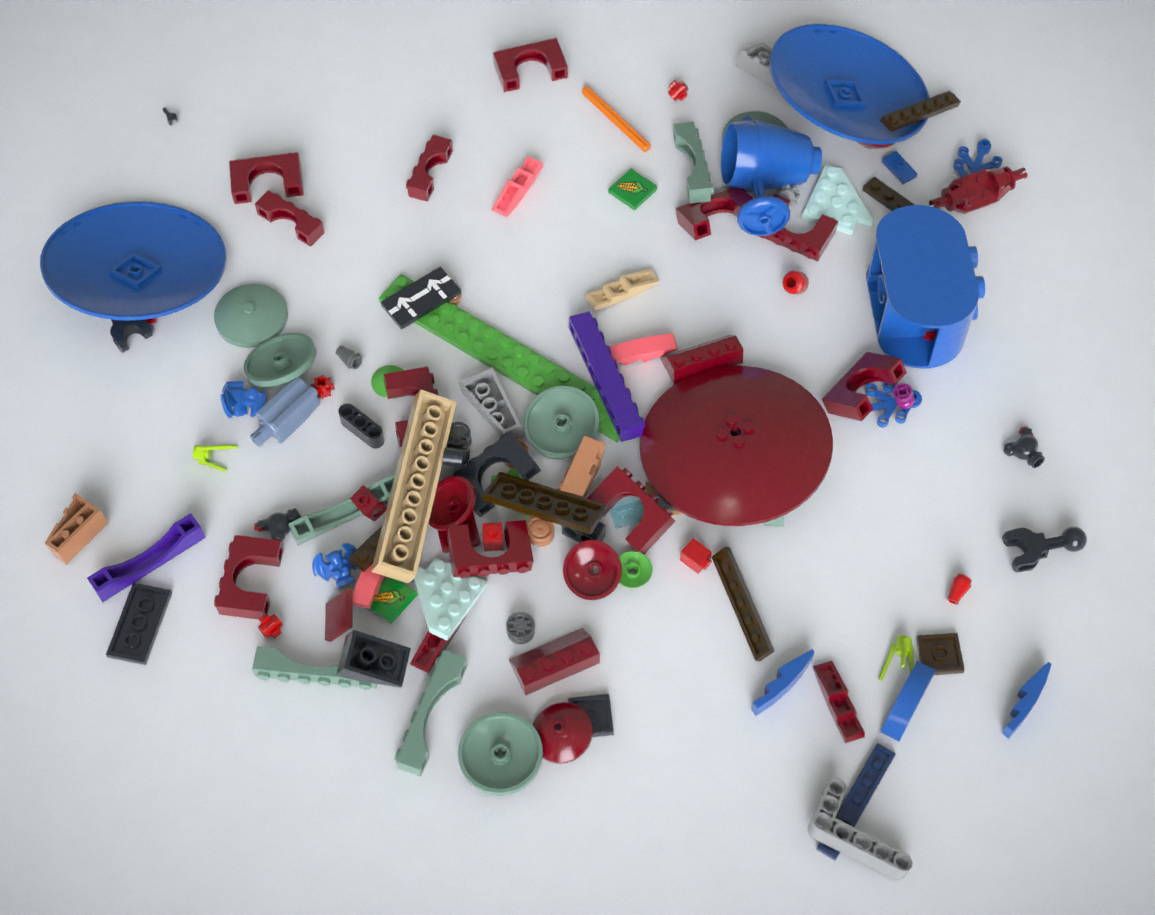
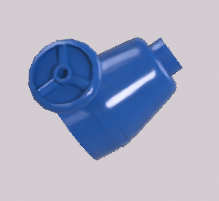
M749 115L742 117L741 121L731 122L728 125L721 151V176L723 183L728 187L754 192L755 199L745 203L738 212L737 223L741 230L754 236H767L778 232L790 220V209L787 203L777 197L765 196V190L782 188L787 185H802L807 182L810 174L817 175L822 165V150L820 147L813 146L809 136L767 122L752 120Z

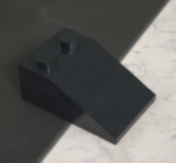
M352 630L345 637L336 675L355 681L401 688L411 648Z

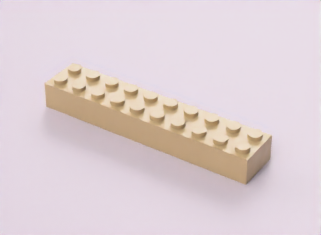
M420 390L413 400L371 570L373 573L408 584L416 577L456 401L424 390Z

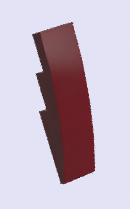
M464 619L448 640L436 636L428 630L410 665L429 673L437 657H441L443 650L445 651Z
M833 661L813 666L824 699L844 742L848 743L864 738L865 732L856 717L857 711L848 696V689Z

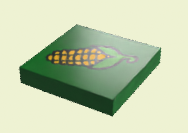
M632 168L608 188V193L634 211L657 191L655 184Z
M387 577L381 583L378 595L375 594L371 608L365 609L392 624L418 594L415 590L396 579Z

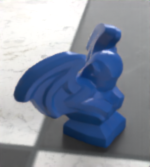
M229 381L225 383L222 389L223 394L220 395L228 418H232L233 415L236 417L247 415L246 406L251 407L250 417H254L256 412L264 406L266 393L263 392L261 394L254 387L247 391L243 388V381Z
M350 543L342 544L345 550L343 557L341 549L326 555L328 563L323 561V554L318 553L312 562L314 576L318 574L326 581L332 578L336 581L335 585L337 588L355 582L354 577L351 576V569L356 570L357 567L349 562V556L357 548Z

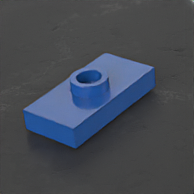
M897 151L882 159V163L902 184L917 178L918 173Z

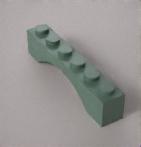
M694 122L673 124V138L676 148L686 154L695 167L692 174L687 178L689 203L711 202V194H714L713 183L710 184L711 176L710 172H707V161H704V150H701L702 141L699 139V129L695 128Z
M395 473L367 488L382 504H387L389 501ZM349 498L334 506L305 515L289 523V529L297 545H301L363 515V513Z
M261 646L256 648L252 670L255 676L262 680L274 678L282 682H289V680H295L303 684L316 682L323 686L337 684L344 688H349L350 686H358L365 690L377 688V684L355 681L336 675L338 665L329 667L302 665L285 656L278 648Z
M444 650L441 657H437L434 664L436 669L433 675H429L426 686H428L427 690L419 698L420 706L418 711H414L412 714V725L404 733L403 746L401 749L398 748L394 760H396L398 769L422 776L429 759L425 742L426 725L429 715L440 698L461 683L468 666L465 657Z

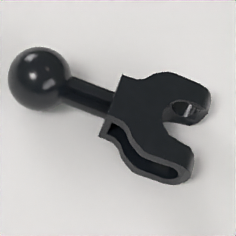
M145 319L129 321L111 320L110 334L115 345L122 353L129 350L126 341L130 335L135 333L141 334L145 339L153 336L152 330Z
M1022 527L1005 532L1002 536V541L1007 547L1012 546L1022 549L1024 554L1015 557L1011 566L1014 572L1033 570L1040 559L1047 558L1049 550L1063 547L1071 552L1082 550L1087 543V536L1081 528L1069 527L1063 531L1061 536L1046 539L1044 533H1034L1030 529Z

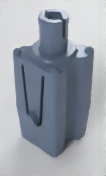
M300 377L295 378L283 387L256 412L261 426L250 435L252 442L261 447L272 436L276 437L280 444L283 443L321 404L316 396L318 394L317 390L312 386H308Z

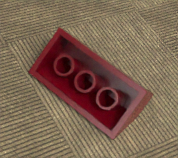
M727 335L661 356L660 359L675 385L686 377L701 371L743 363V347L736 335Z
M581 628L511 658L509 663L526 696L599 664L600 653L592 637Z

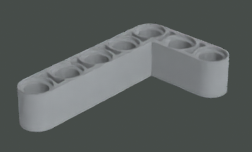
M837 777L830 779L821 792L808 824L807 830L809 835L893 879H902L912 868L913 862L911 857L836 819L835 817L846 792V784Z

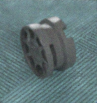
M453 422L446 446L469 448L472 442L470 428L463 422Z
M516 612L509 616L506 622L508 638L515 644H526L531 641L535 634L533 618L525 612Z

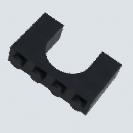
M511 431L503 434L496 443L486 447L483 453L472 458L466 466L456 470L453 476L467 479L473 485L476 493L473 511L480 518L495 507L494 504L482 500V494L484 493L482 477L491 465L499 462L509 463L515 467L523 479L528 481L542 471Z

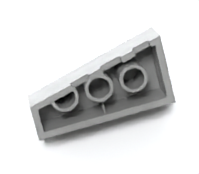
M765 43L743 49L736 67L779 92L773 81L769 66L772 49Z
M493 367L458 382L464 396L500 436L511 431L517 439L525 437L522 426Z

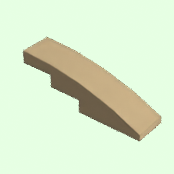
M651 269L622 275L619 281L604 284L601 290L589 292L585 298L595 311L632 298L659 284L660 281Z

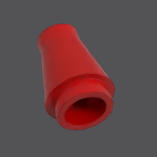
M957 574L956 577H953L947 601L958 605L962 597L972 587V580L963 574Z

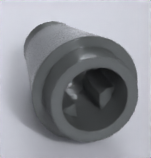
M344 346L337 348L336 355L349 369H357L362 364L360 353Z

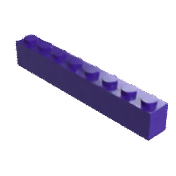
M590 311L569 316L568 328L620 441L624 442L642 436L643 428H645L644 419L638 414V407L631 399L630 389L625 387L624 377L622 373L619 374L617 362L611 357V350L609 345H606L604 342L603 332H599L596 318L592 317Z

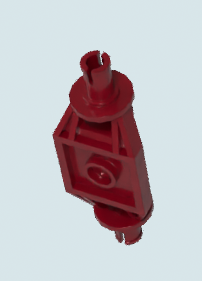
M1007 166L1002 169H984L953 180L948 187L942 189L941 197L929 200V206L933 205V207L938 209L945 207L949 212L956 211L966 214L998 202L1008 191L1014 190L1016 181L1027 178L1028 174L1027 172L1023 173L1026 171L1024 167L1012 171Z

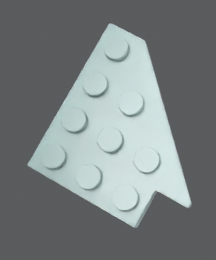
M825 164L803 212L802 219L817 223L821 215L824 214L838 220V231L850 235L853 234L857 222L872 227L874 220L843 169Z
M437 557L426 570L418 566L413 582L429 632L448 640L487 588L488 582L475 575L466 578L453 577L451 564Z

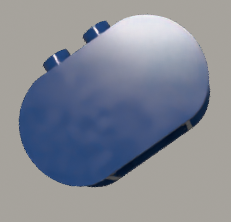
M911 205L895 209L885 215L876 229L875 246L871 263L866 273V283L879 346L887 356L901 358L904 366L912 368H935L953 360L963 348L971 321L976 320L978 317V300L985 296L984 277L975 276L974 268H977L978 265L976 246H968L966 233L962 225L953 216L941 209L926 205ZM938 331L936 338L932 341L923 338L926 332Z

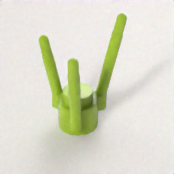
M195 445L193 448V459L199 460L198 463L201 465H207L226 472V468L208 462L207 459L211 458L212 450L237 449L238 446Z
M904 635L897 636L895 643L891 644L890 652L879 676V681L883 680L894 652L901 656L902 668L905 667L906 656H908L911 673L914 667V648L911 647L912 639Z

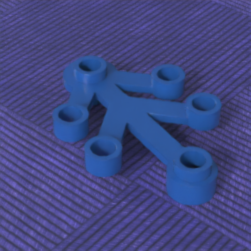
M982 139L976 147L978 154L975 162L968 155L969 149L961 146L957 154L962 159L954 160L953 168L958 171L961 177L969 175L963 168L964 162L970 169V174L984 169L999 168L1003 160L1001 157L995 156L992 158V161L981 165L984 155L988 154L991 149L990 141Z
M884 382L883 390L893 393L896 386ZM867 384L865 388L866 395L882 400L871 403L872 411L886 409L877 419V425L884 428L888 425L889 418L897 407L895 398L877 390L875 384ZM912 390L915 397L914 405L896 413L895 421L897 423H905L911 408H916L921 404L922 396L919 392Z

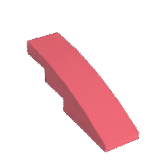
M527 156L521 169L518 168L511 181H507L492 211L508 217L534 183L544 166L543 163Z
M673 333L634 339L610 346L612 359H615L617 364L622 363L624 366L639 360L645 363L678 350Z
M373 564L365 572L361 571L353 591V606L370 609L375 594L378 595L382 580L386 579V576L371 572Z

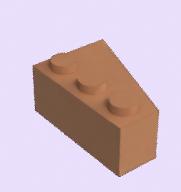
M584 436L577 453L573 456L571 467H568L566 470L565 480L560 482L558 490L585 498L600 469L606 444Z
M76 493L72 496L73 501L69 508H65L63 511L64 516L60 523H56L45 541V545L51 553L66 565L109 523L101 510Z

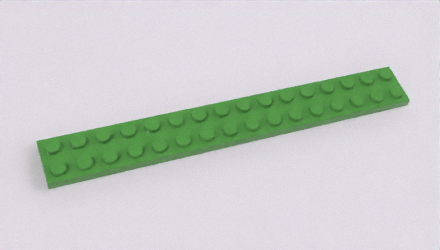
M400 274L379 297V302H382L414 281ZM449 301L414 322L488 367H493L498 373L536 395L557 386H570L582 390L596 404L600 416L599 432L617 443L620 441L596 387Z

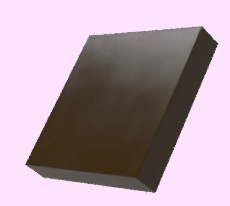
M958 633L917 635L916 641L920 662L936 670L934 675L964 673L965 668Z

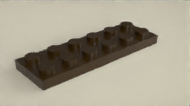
M503 472L498 473L482 494L483 501L590 535L607 509L606 504Z

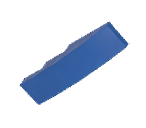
M813 649L778 668L777 679L765 685V695L752 703L751 710L755 716L775 704L802 677L813 660L815 653Z
M1050 662L1046 663L1018 692L1017 696L1021 700L1010 712L1014 719L1006 725L1002 732L1008 739L1022 725L1037 702L1052 665Z

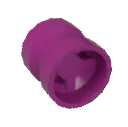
M905 383L898 384L893 390L896 404L902 409H908L915 402L912 388Z

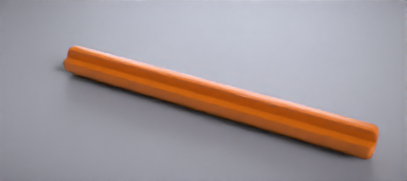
M589 86L582 88V94L643 152L651 149V144Z

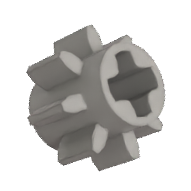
M787 185L782 187L778 195L790 200V205L797 204V199L800 198V190L797 186Z

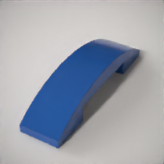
M919 661L916 662L880 731L881 733L898 742L901 740L936 670Z

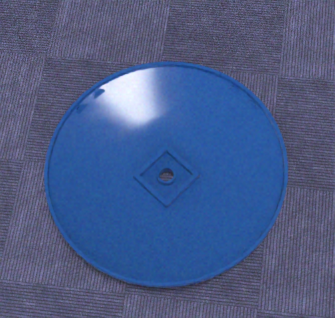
M809 24L785 32L779 37L772 48L769 60L770 72L781 95L804 118L834 135L867 144H893L905 141L916 135L928 120V118L893 132H890L880 122L883 115L929 99L930 97L926 85L912 65L895 50L867 34L837 25Z
M141 201L104 205L71 218L51 234L40 256V269L44 283L49 291L62 303L90 316L127 321L162 317L188 308L203 299L215 288L222 278L226 267L224 242L210 223L200 216L176 206Z

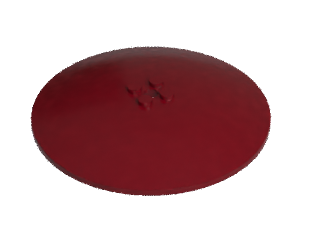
M751 366L712 368L679 381L659 397L652 406L644 421L643 435L640 436L639 446L642 467L649 483L657 494L667 504L688 517L722 526H749L765 523L795 510L806 502L822 484L828 473L833 453L832 429L828 417L817 399L794 380L771 370ZM737 431L740 435L732 436L731 433Z

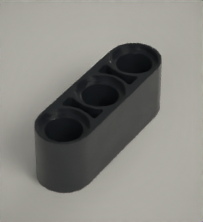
M346 403L339 407L340 421L346 429L371 448L377 449L383 446V431L377 423L352 404Z
M457 446L445 447L442 465L463 468L468 464L470 449Z

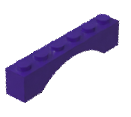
M190 513L174 523L158 542L143 553L125 562L103 567L87 577L101 601L105 602L206 537L201 526Z

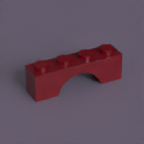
M432 135L430 141H427L424 153L420 154L418 165L414 166L412 176L406 182L408 197L426 202L429 201L434 191L433 178L428 175V172L432 167L448 162L453 152L452 139Z
M268 190L255 203L257 214L269 222L288 219L296 223L295 232L297 239L310 247L324 234L323 223L320 219L314 218L305 210L297 208L292 202L282 199L277 193L274 194Z

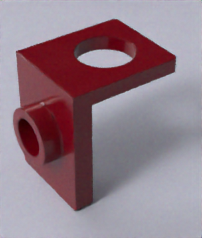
M364 485L350 498L364 516L374 522L387 509V506L379 502ZM381 508L377 514L373 515L375 510Z

